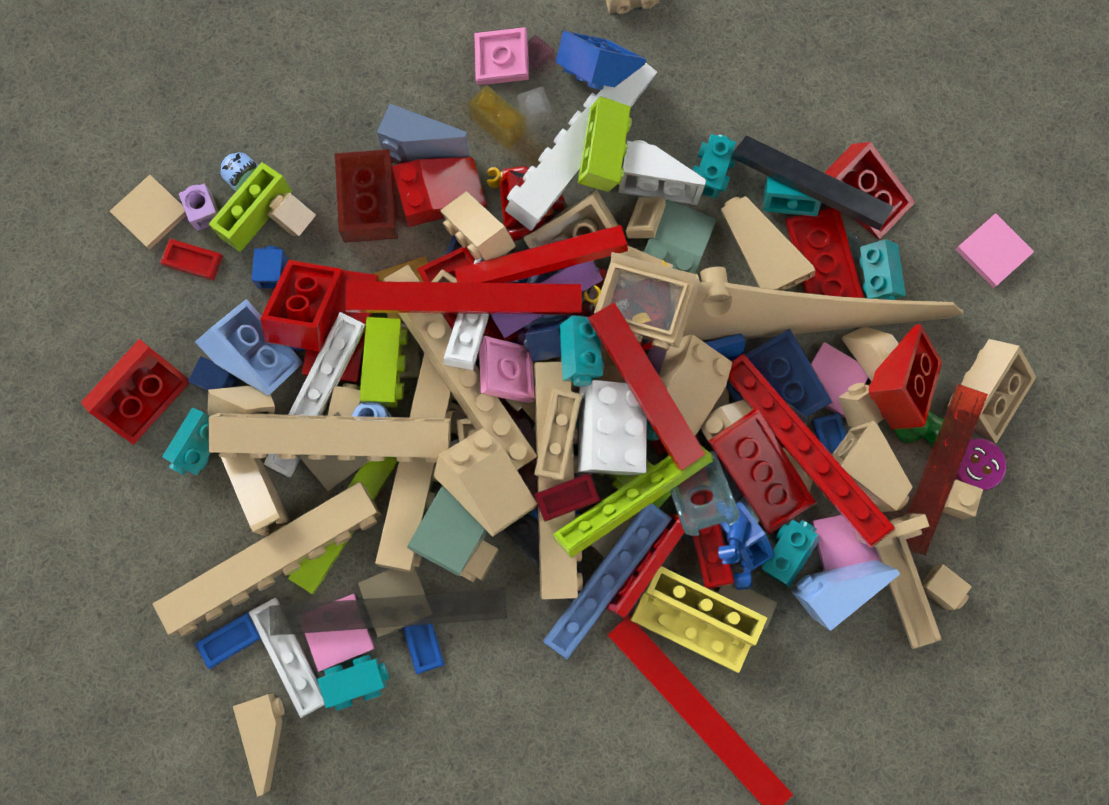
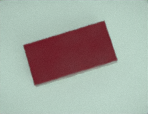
M590 473L534 494L544 522L600 501Z

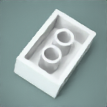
M592 380L591 385L580 386L579 394H582L579 408L578 472L615 475L646 473L647 417L628 385L620 382Z

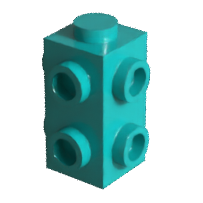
M711 134L708 143L702 142L697 156L702 159L700 167L694 165L693 168L695 173L706 179L702 195L717 199L720 191L725 193L730 179L729 176H726L727 169H733L736 160L732 159L737 142L732 141L725 135Z
M884 239L860 247V266L864 271L865 278L863 289L867 299L896 300L906 297L898 244Z
M571 316L560 324L563 381L574 382L575 386H588L592 384V380L603 375L604 359L601 356V340L587 319L588 317Z
M193 407L191 408L162 456L171 462L169 468L182 475L189 471L197 476L199 471L207 465L211 453L209 452V415Z
M793 519L789 525L784 524L776 537L779 541L773 549L775 556L763 563L762 570L764 573L790 589L820 541L818 534L815 533L817 529L803 520L800 524Z
M366 655L353 660V667L343 670L342 665H338L324 670L325 676L317 680L325 707L335 706V710L339 711L353 706L352 699L363 696L364 700L367 701L381 696L380 689L388 687L386 681L390 680L386 663H381L379 658L371 660L370 655Z

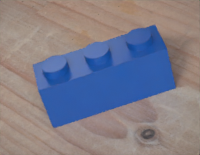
M563 30L556 63L564 67V72L576 75L575 78L580 81L588 82L589 87L603 90L604 86L615 88L644 66L646 58L608 39Z

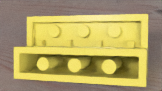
M661 566L642 592L641 599L630 621L739 673L750 647L757 644L767 617Z

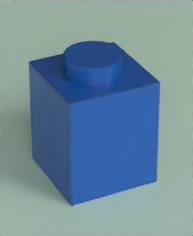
M264 246L263 249H254L252 281L257 288L275 289L288 262V257L282 249L276 246Z

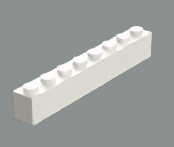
M645 63L644 66L615 88L604 86L603 90L597 95L592 93L583 105L586 109L582 113L578 110L568 124L571 127L568 131L562 129L553 141L556 145L551 150L547 147L538 159L541 162L537 168L531 166L522 178L525 183L521 187L516 185L508 194L507 199L510 202L505 211L532 231L580 171L589 108L600 96L632 107L649 86L657 71Z

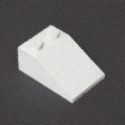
M642 140L627 141L628 149L622 167L624 168V176L619 185L618 193L642 197L663 196L665 200L698 205L706 179L655 145H650Z

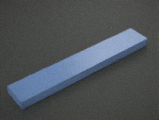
M652 503L639 511L585 583L582 591L578 593V598H574L543 640L544 643L565 659H568L672 518Z

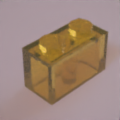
M488 85L468 103L470 117L508 150L527 132L526 118Z

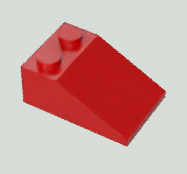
M871 142L851 144L824 172L894 206L880 231L855 219L878 240L915 203Z
M473 157L418 159L392 166L409 227L443 219L444 216L440 210L466 191L483 207H487Z
M288 260L260 318L265 342L321 351L329 332L342 278V269Z
M921 324L915 325L875 370L872 383L869 385V396L874 400L881 411L882 417L886 419L891 429L925 427L942 361Z

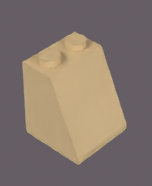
M871 421L852 427L832 456L881 512L901 510L909 500L907 495L913 487L878 424Z

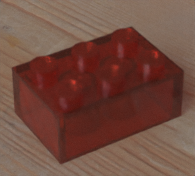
M390 149L335 153L338 230L344 243L399 239L395 175L392 168L394 162Z

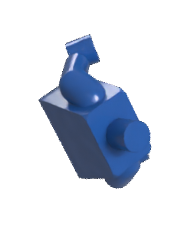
M724 499L716 506V510L720 514L717 520L730 545L719 547V558L723 559V564L737 563L741 557L740 567L744 568V573H734V582L737 590H747L752 586L751 571L775 555L766 534L744 504L740 502L734 505L730 499Z

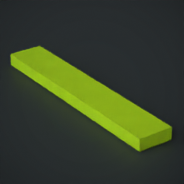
M702 447L705 455L683 470L677 469L669 455L647 470L646 473L641 474L553 534L555 541L570 558L574 557L713 461L712 454Z
M385 457L383 461L367 462L359 469L347 489L361 482L366 486L375 501L399 464V461H396V457ZM348 541L340 545L333 543L325 548L326 553L312 561L310 558H307L300 562L301 568L292 573L288 579L309 593L314 594Z

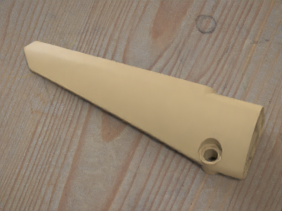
M711 267L700 272L701 282L682 337L693 334L702 341H710L742 333L744 339L778 336L788 329H791L793 334H803L864 326L870 327L947 319L964 313L954 302L837 297L732 284L727 281L726 268ZM669 283L671 309L669 317L665 319L667 331L670 330L684 288Z

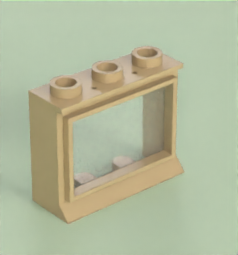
M612 252L611 263L594 314L615 302L638 342H641L642 338L653 341L652 346L663 350H669L670 346L679 348L700 281L695 274Z

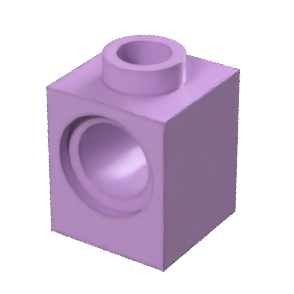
M205 183L202 185H192L186 191L180 192L179 196L191 225L196 231L209 227V223L218 214L219 210L211 191ZM205 202L203 207L195 209L199 203Z

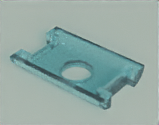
M714 451L710 452L713 458L711 463L670 490L683 530L691 536L699 535L698 530L726 521L728 526H730L740 517L739 510ZM700 490H707L713 494L712 501L705 505H694L690 500L691 496Z

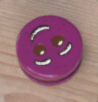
M971 439L956 446L949 454L947 460V471L952 481L958 480L981 488L983 491L998 486L1004 479L1007 469L1006 459L1001 449L986 439Z

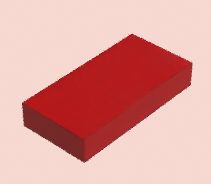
M170 238L160 264L214 281L223 255Z

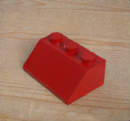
M139 338L81 401V404L91 415L134 445L187 387L189 379Z

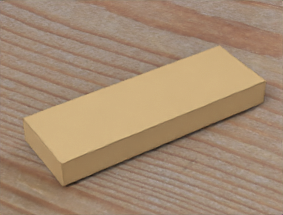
M553 388L534 475L564 481L582 394Z

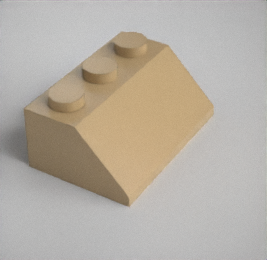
M989 339L984 348L979 351L976 361L971 369L966 372L963 382L956 393L951 396L948 408L954 414L956 420L994 444L998 442L1036 379V375L1020 346Z

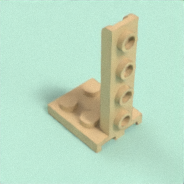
M908 513L902 517L890 520L895 527V531L876 544L875 548L880 562L897 569L900 573L899 576L889 583V587L912 649L941 641V636L906 541L908 538L921 535V529L929 527V523L925 514ZM854 531L858 542L866 544L859 534Z

